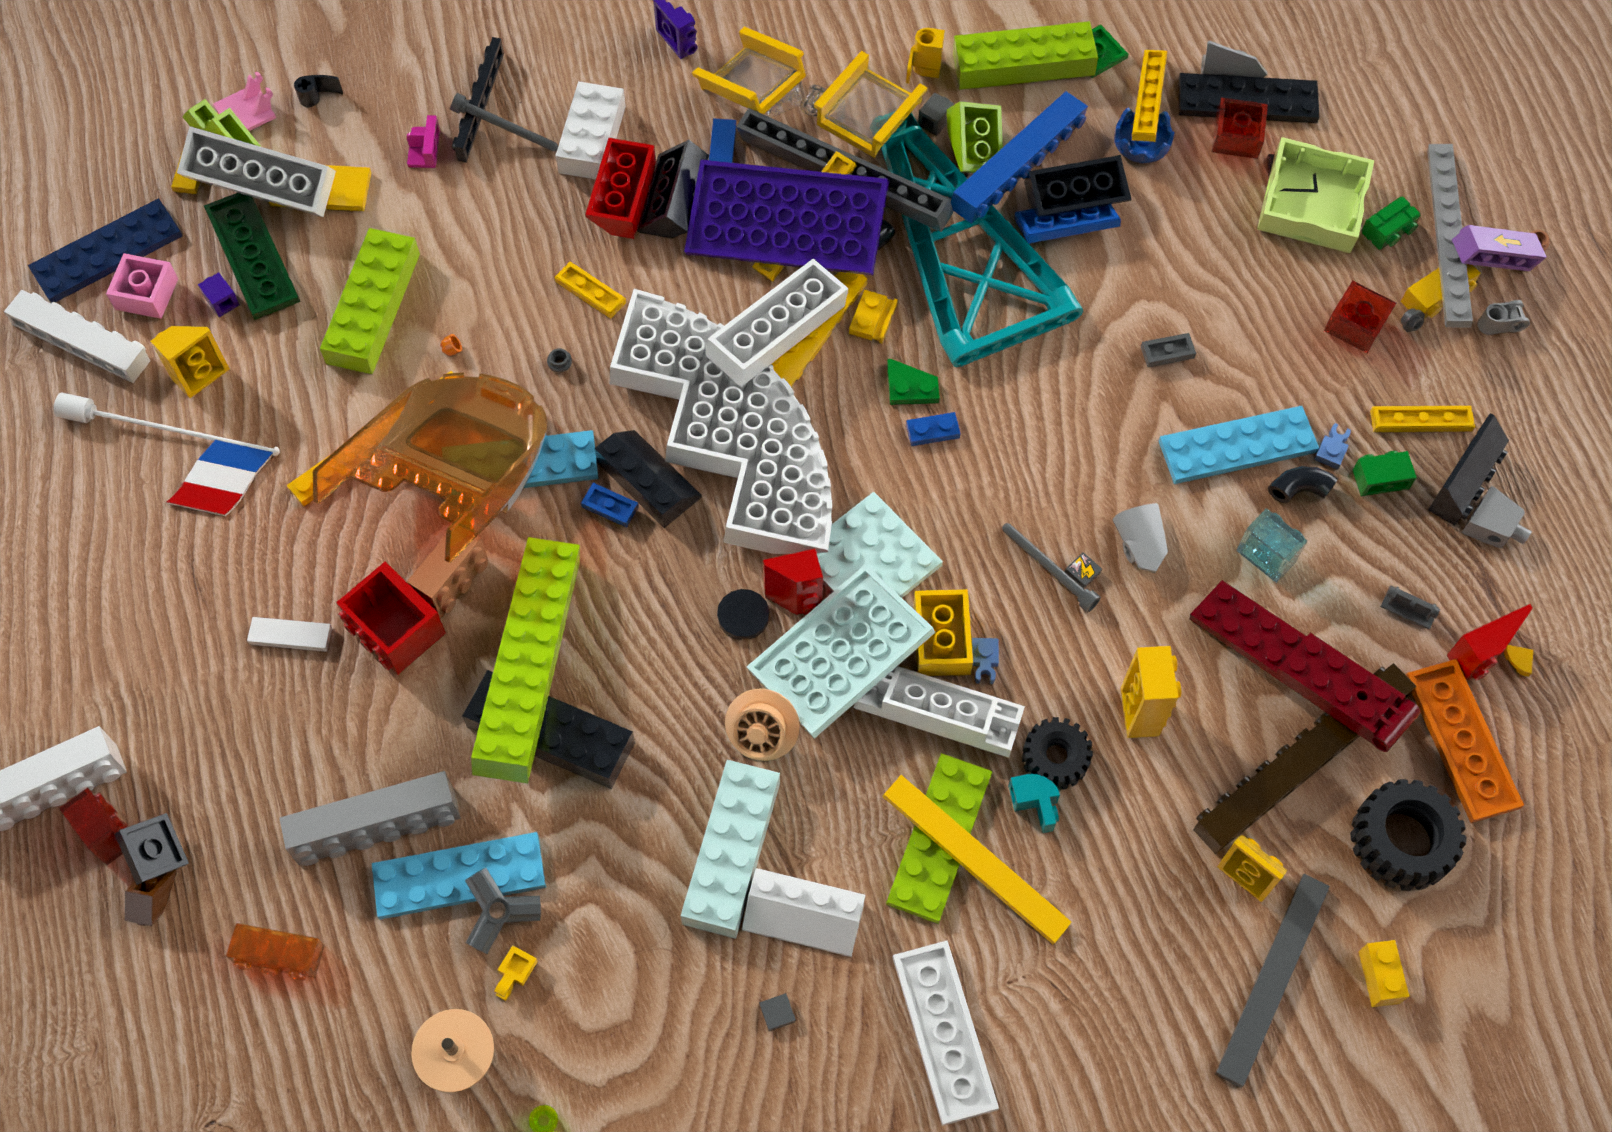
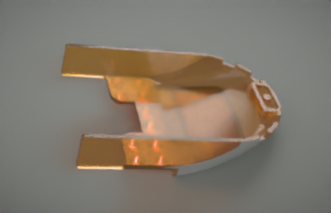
M464 372L443 374L442 379L433 381L429 378L424 379L401 393L313 470V502L321 503L347 479H354L382 492L394 490L405 481L446 499L439 507V515L452 523L446 530L445 561L451 563L501 512L506 514L520 495L536 464L546 436V413L542 405L539 406L534 401V396L526 389L496 376L479 374V377H466Z

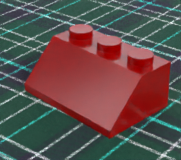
M815 548L763 560L765 598L796 615H807L822 602L823 575Z

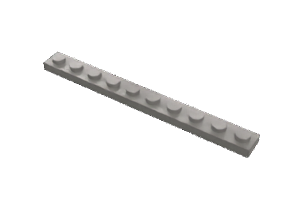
M1429 144L1427 154L1445 327L1471 328L1473 319L1467 266L1462 264L1452 242V239L1462 229L1453 144Z

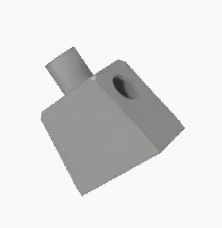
M1491 486L1462 533L1495 547L1502 548L1510 537L1524 545L1532 531L1519 524L1525 514L1524 509L1498 489Z

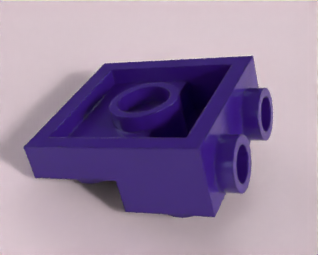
M653 0L656 31L680 59L694 54L698 46L695 43L697 30L694 28L696 23L692 14L687 13L682 6L674 9L670 2Z

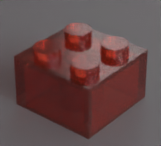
M1221 98L1215 116L1212 152L1258 159L1264 144L1268 104Z
M1352 280L1331 314L1324 331L1368 354L1397 302Z
M87 787L59 808L87 848L103 863L109 865L123 854L114 833L129 826L119 818L117 810L100 792L95 795Z

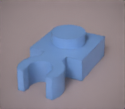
M1335 423L1329 432V437L1324 436L1314 460L1338 470L1349 446L1344 442L1347 441L1351 430L1347 429L1345 434L1340 435L1336 431L1338 424Z
M972 638L973 666H979L976 670L975 682L979 684L981 675L987 674L990 677V684H993L996 673L992 667H998L999 640L997 638Z

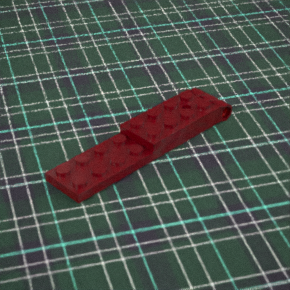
M1223 580L1190 614L1189 620L1372 743L1375 748L1382 752H1388L1421 713L1419 707L1414 702L1405 699L1406 695L1311 632L1307 636Z

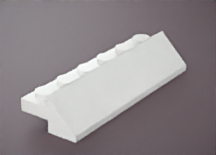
M899 666L894 668L854 704L855 709L1008 758L1025 706Z

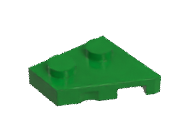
M887 359L890 405L939 403L940 396L937 376L896 360Z

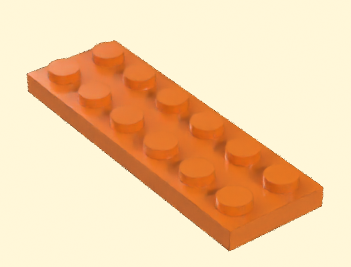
M1454 659L1408 672L1406 676L1417 686L1412 695L1421 711V715L1470 823L1521 809L1524 803L1457 660Z

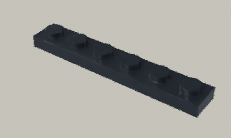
M492 37L490 45L486 46L484 62L479 65L478 69L479 77L477 82H474L472 85V97L469 103L483 110L486 108L504 56L501 38ZM467 112L465 117L460 120L458 137H454L452 144L457 160L466 163L482 120Z

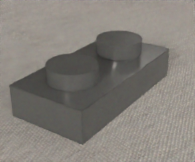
M1189 333L1144 341L1141 344V350L1147 367L1195 359L1196 356Z

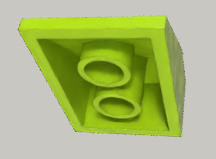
M960 101L947 109V132L960 172L975 173L1003 148L1000 105Z

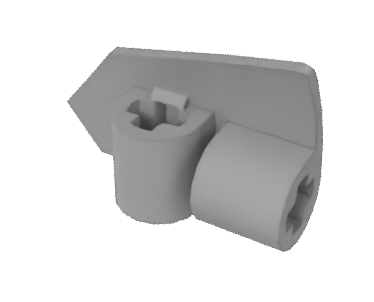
M1212 41L1207 42L1206 55L1202 56L1201 74L1265 77L1268 75L1256 57L1248 55L1244 51L1234 50Z
M1157 503L1147 504L1120 512L1113 518V522L1124 541L1123 550L1127 560L1130 563L1136 562L1139 569L1156 573L1168 553L1159 505Z

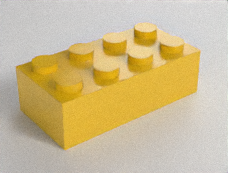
M1171 646L1137 648L1120 688L1127 738L1160 736L1163 728L1167 725L1168 718L1171 717L1173 708H1176L1178 698H1181V684L1175 678L1177 658L1175 655H1172Z

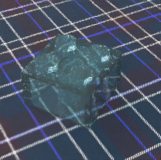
M1266 508L1246 529L1236 551L1277 583L1296 563L1308 540L1304 538L1300 531L1292 529L1278 514L1272 513Z

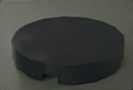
M739 589L731 591L723 597L718 605L717 618L719 626L726 635L737 640L756 638L765 630L769 622V608L766 600L753 590Z

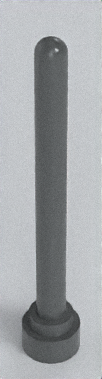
M456 93L450 107L451 111L458 114L460 112L463 114L467 112L544 148L557 151L558 144L470 104V101L462 94Z
M1005 523L1002 526L1005 534L1078 597L1077 601L1083 610L1088 613L1096 607L1101 597L1094 590L1083 589L1011 524Z

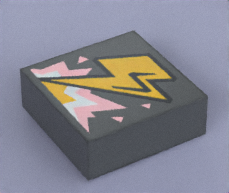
M1084 552L1065 569V573L1083 589L1102 571V568Z

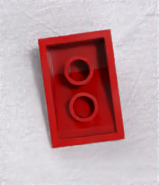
M1528 604L1462 635L1446 656L1450 661L1457 660L1466 681L1471 678L1477 681L1489 674L1488 669L1498 663L1497 658L1504 652L1533 607L1531 604Z

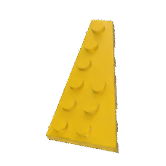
M839 272L834 275L835 278L848 288L845 306L771 363L774 366L773 370L781 379L784 378L791 387L802 376L805 367L814 359L832 334L833 328L837 323H840L846 310L855 302L867 285V278L864 275Z

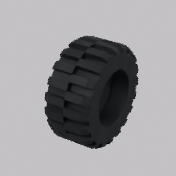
M1398 779L1394 784L1393 782H1387L1379 789H1375L1357 810L1358 813L1353 817L1351 824L1354 828L1350 832L1351 841L1356 842L1352 849L1355 856H1361L1362 861L1360 865L1364 870L1369 868L1373 872L1371 877L1376 881L1383 879L1386 881L1385 886L1393 889L1400 885L1402 891H1411L1414 887L1417 890L1426 889L1430 884L1434 885L1439 882L1461 860L1464 853L1462 848L1466 845L1467 839L1465 835L1461 834L1466 830L1463 820L1458 819V816L1461 814L1458 807L1450 805L1449 801L1451 798L1446 794L1442 796L1437 793V787L1431 784L1425 787L1423 786V781L1415 779L1410 784H1408L1407 779ZM1392 814H1403L1417 820L1425 828L1429 836V853L1425 856H1412L1396 848L1386 833V818Z

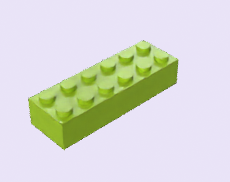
M1090 21L954 36L953 58L959 90L1094 76L1096 72L1098 55Z
M373 228L368 229L320 346V351L326 364L373 374L420 255L415 237Z

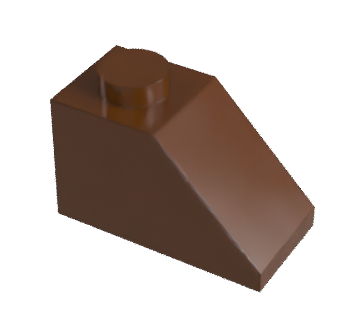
M177 869L139 885H136L134 881L125 891V921L134 922L141 926H152L165 910Z

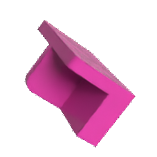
M427 115L426 127H412L411 133L407 134L409 145L408 167L436 168L440 127L436 115Z

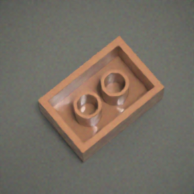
M456 522L408 579L407 583L438 612L440 619L445 613L452 611L458 597L462 593H466L475 576L481 574L486 569L489 560L482 539Z

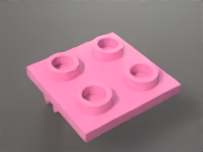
M255 72V79L251 75L248 76L245 89L213 103L218 114L231 108L248 131L276 118L271 109L270 101L273 93L269 88H265L266 94L263 95L260 90L262 76L259 72Z

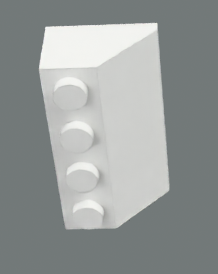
M756 868L748 896L742 930L852 957L865 895Z

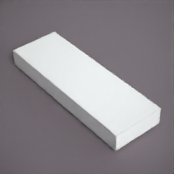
M252 617L247 642L249 645L327 652L332 626L326 623Z

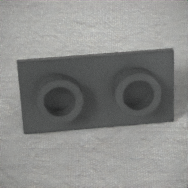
M1391 585L1380 606L1427 629L1431 628L1434 619H1436L1440 612L1436 604H1430L1400 590L1399 587Z

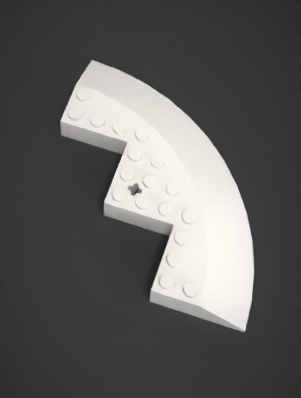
M634 289L611 362L609 384L679 400L667 443L665 462L738 478L723 543L772 554H792L814 548L816 553H827L832 526L831 483L828 478V465L819 444V436L810 423L811 419L803 404L800 405L794 396L791 386L784 378L781 379L773 370L774 366L770 364L740 387L706 357L708 338L724 327V325L721 323L717 325L709 321L706 315L700 312L696 314L687 310L685 305L678 302L675 305L665 301V297Z

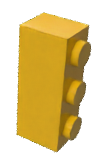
M1466 264L1469 292H1471L1477 286L1476 281L1481 273L1473 265ZM1439 268L1407 288L1400 302L1408 310L1412 308L1421 310L1425 314V318L1428 316L1432 318L1441 311L1443 301Z

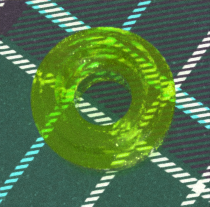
M548 1105L537 1106L529 1116V1126L533 1132H553L559 1121L555 1109ZM542 1116L549 1117V1122L545 1126L539 1125V1119Z

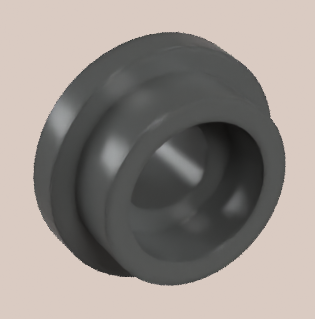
M1415 308L1405 312L1401 318L1403 329L1406 332H1411L1421 328L1424 323L1425 314Z
M557 348L548 355L547 364L554 372H564L571 367L572 358L569 352L562 348Z

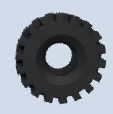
M1053 717L1051 722H1048V719L1042 720L1040 726L1036 724L1032 731L1028 733L1022 750V762H1025L1024 769L1026 773L1030 771L1031 774L1044 776L1051 780L1056 787L1061 786V790L1068 788L1069 784L1072 787L1075 786L1079 779L1082 780L1093 757V751H1091L1092 742L1091 740L1087 741L1088 734L1085 730L1083 732L1079 731L1080 725L1078 723L1071 726L1069 725L1070 719L1064 718L1062 723L1059 722V717ZM1054 745L1064 748L1067 752L1066 761L1061 764L1051 762L1046 755L1047 749Z

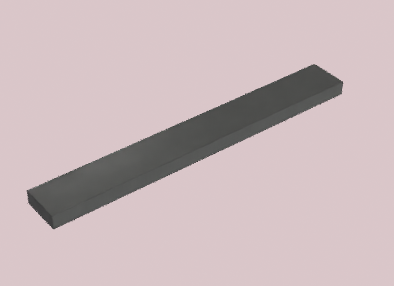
M1306 874L1302 875L1215 1075L1240 1088L1244 1086L1330 886Z

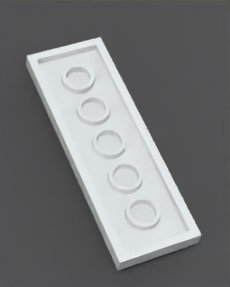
M948 941L893 955L894 965L942 1126L997 1111L999 1109Z

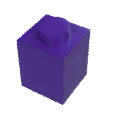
M219 272L198 284L205 300L218 317L240 306L234 291Z

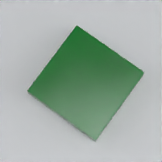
M1101 24L1092 29L1098 61L1095 75L1090 76L1091 78L1124 61L1129 55Z

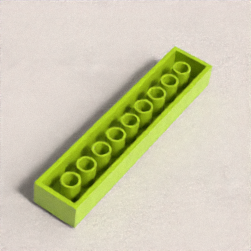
M532 537L527 539L471 756L472 775L528 784L579 569L580 545Z

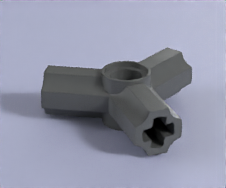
M486 867L465 880L483 910L465 943L479 951L488 954L505 922L540 921V896L504 897ZM496 902H501L505 906V912L499 918H494L489 913L491 905Z

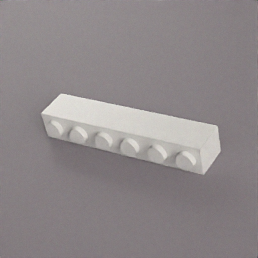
M21 290L4 311L12 325L129 382L134 383L151 361L145 352L146 348L139 342H130L116 331L111 333L95 321L90 323L76 312H67L61 305L55 302L51 304L37 293L33 292L30 294Z

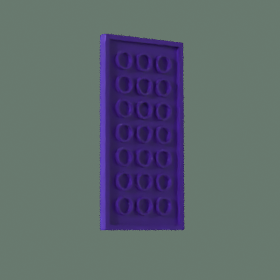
M700 160L684 252L686 255L792 267H803L810 260L814 259L827 271L873 276L889 181L885 178Z

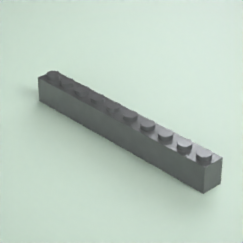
M748 108L736 126L744 142L807 171L821 172L834 153L838 151L857 165L849 175L888 179L885 207L942 232L953 214L949 198Z

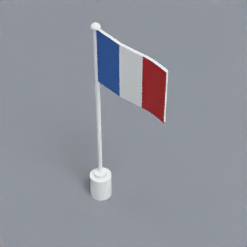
M59 393L54 403V414L59 418L88 423L97 415L214 441L196 461L182 486L166 501L167 504L227 516L241 501L257 473L272 456H278L280 453L279 448L276 446L273 449L98 411L92 399Z

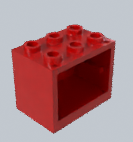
M386 561L336 602L340 610L338 616L344 622L343 625L352 636L357 634L362 640L361 644L370 654L374 651L379 657L378 661L387 671L392 668L398 675L446 634L438 612Z

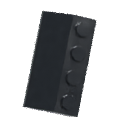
M687 140L658 154L637 228L639 233L673 239L688 232L700 160H708L709 154L692 141Z
M1121 155L1032 170L1028 172L1024 181L1029 204L1038 217L1132 200Z
M1491 413L1488 415L1428 511L1454 526L1460 518L1466 520L1473 509V506L1469 505L1472 499L1475 501L1479 499L1485 490L1481 486L1484 481L1489 483L1495 474L1496 469L1492 468L1495 462L1500 465L1508 453L1504 448L1509 439L1495 415Z
M635 430L613 433L594 448L597 463L663 528L667 527L702 498V494L674 467L665 462V459Z

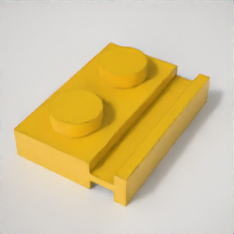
M864 289L849 327V334L871 341L875 339L882 344L896 310L898 299H888L885 295Z

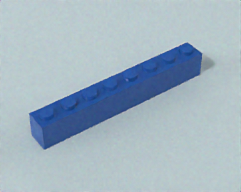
M1065 91L953 192L951 198L953 211L971 224L978 217H984L992 204L997 205L1004 193L1007 191L1011 192L1021 178L1025 179L1028 172L1035 165L1039 166L1048 153L1052 154L1057 149L1062 140H1068L1074 129H1079L1083 126L1087 118L1085 114L1088 106Z

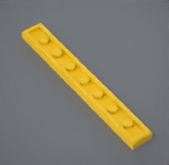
M900 775L882 797L1052 945L1056 943L1072 923L904 776Z

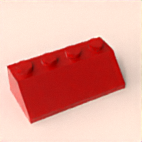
M608 137L585 216L610 235L630 239L635 238L656 166L655 145Z

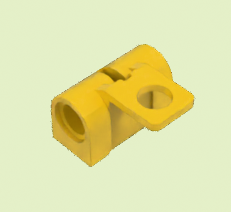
M922 28L917 31L915 44L911 47L906 75L907 84L910 83L912 66L914 72L918 75L939 78L945 30Z

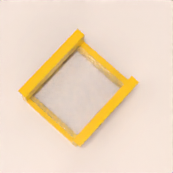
M744 26L739 31L743 49L715 74L697 67L692 72V75L698 78L701 90L704 91L706 89L746 108L765 114L806 77L801 59L804 53L802 50Z
M861 51L814 103V108L818 109L817 126L875 158L879 149L915 107L921 104L922 96L927 92L928 87L920 83L912 93L906 91L869 70V54Z

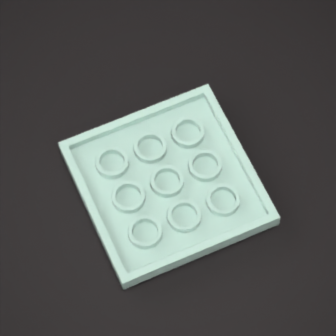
M875 492L871 493L832 524L828 552L817 553L823 575V584L831 593L866 564L903 598L939 569L943 563Z

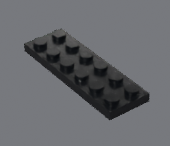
M1193 73L1179 74L1180 116L1318 123L1320 118L1318 81Z

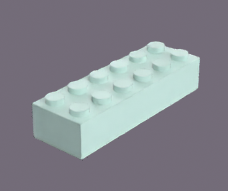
M731 760L726 761L681 912L682 925L736 939L780 786V773Z

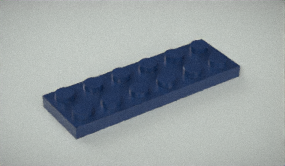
M158 198L29 264L28 267L52 304V302H57L115 272L123 254L144 257L183 237V235Z

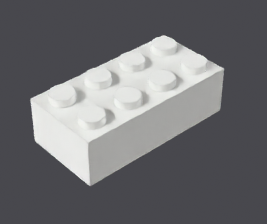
M578 81L556 153L558 173L596 179L608 137L616 139L626 107L624 89Z

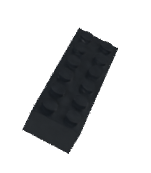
M489 670L486 671L462 715L467 728L477 732L493 672ZM548 696L534 756L612 789L635 744V739L631 730Z

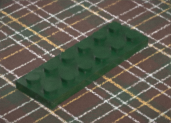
M235 193L204 205L254 320L301 302L253 197Z

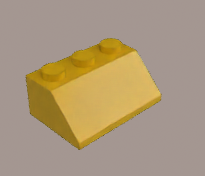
M170 326L165 331L158 333L150 341L172 381L189 399L230 370L208 327Z

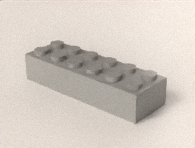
M443 771L283 816L279 819L285 849L298 865L308 866L317 863L318 859L328 856L337 858L345 855L346 851L371 848L377 842H393L405 834H421L433 826H449L455 820L461 819L454 788L446 772Z

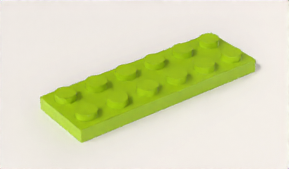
M941 753L926 796L971 834L992 771ZM915 825L886 905L939 924L960 864Z

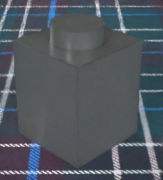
M934 93L919 110L918 123L920 127L937 136L947 125V109L953 106L954 103L948 98Z

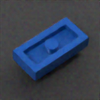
M955 412L906 420V428L911 446L959 439L961 435Z
M592 483L581 502L582 508L626 528L639 508L638 502L595 483Z

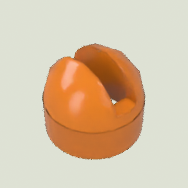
M454 334L446 336L441 341L440 347H442V352L446 355L451 356L462 351L461 342Z

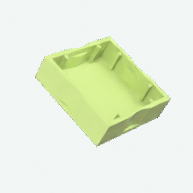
M1281 137L1275 151L1257 230L1351 253L1359 238L1364 213V197L1369 188L1374 160L1343 152L1327 151L1315 145ZM1316 173L1318 192L1281 191L1284 188L1314 189L1313 174Z

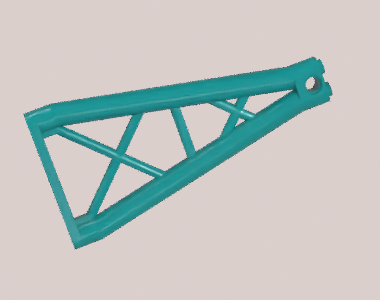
M895 112L885 116H878L872 121L869 129L873 137ZM912 112L880 148L889 172L940 195L952 198L953 192L968 179L925 134ZM905 147L930 172L927 180L913 176ZM993 205L989 207L984 217H978L972 224L967 220H963L944 227L942 232L937 230L932 233L929 226L901 214L940 344L954 367L967 365L1069 324L1083 314V308L1070 287ZM979 225L995 242L983 275L941 263L934 244L937 240ZM1002 250L1043 294L992 278ZM944 274L979 284L962 328H960ZM988 287L1044 304L1048 309L1046 312L976 340H973L970 335Z

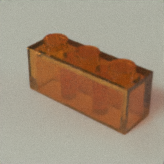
M236 923L226 957L238 969L250 970L252 966L261 968V972L265 974L278 975V972L289 973L288 977L305 981L306 977H316L325 945L319 938Z

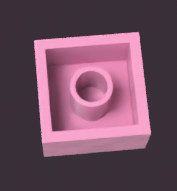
M123 254L106 295L115 310L162 319L178 277L170 262Z

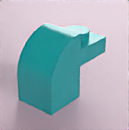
M1038 774L1011 777L1008 788L1014 812L1036 808L1042 833L1053 832L1056 822L1059 821L1056 805L1052 806V804H1057L1060 797L1055 784Z

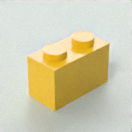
M1395 940L1367 943L1358 951L1372 1007L1397 1005L1409 997Z

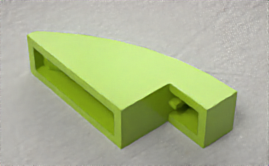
M204 99L188 109L182 116L190 127L260 146L231 108L218 115L208 101Z

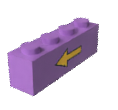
M1468 225L1463 227L1460 233L1452 239L1462 264L1531 271L1547 258L1537 235L1534 233Z

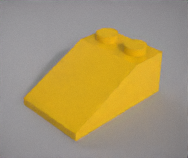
M1243 835L1236 839L1217 866L1260 902L1264 901L1288 871L1283 867L1279 859L1274 856H1268L1261 850L1260 845L1256 841Z

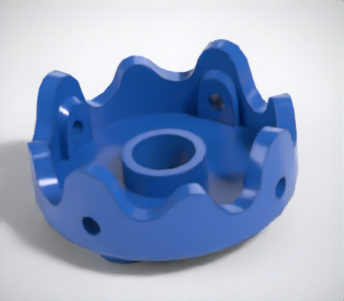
M1129 107L1126 108L1116 125L1114 142L1118 151L1127 159L1138 163H1152L1162 159L1169 152L1175 134L1171 129L1168 112L1163 111L1159 113L1156 142L1133 141L1132 130L1135 112Z

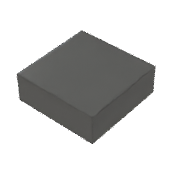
M786 993L759 1002L769 1032L796 1022Z

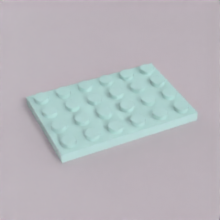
M865 564L751 662L747 668L766 689L781 694L791 702L797 711L800 724L813 738H816L935 633V630Z

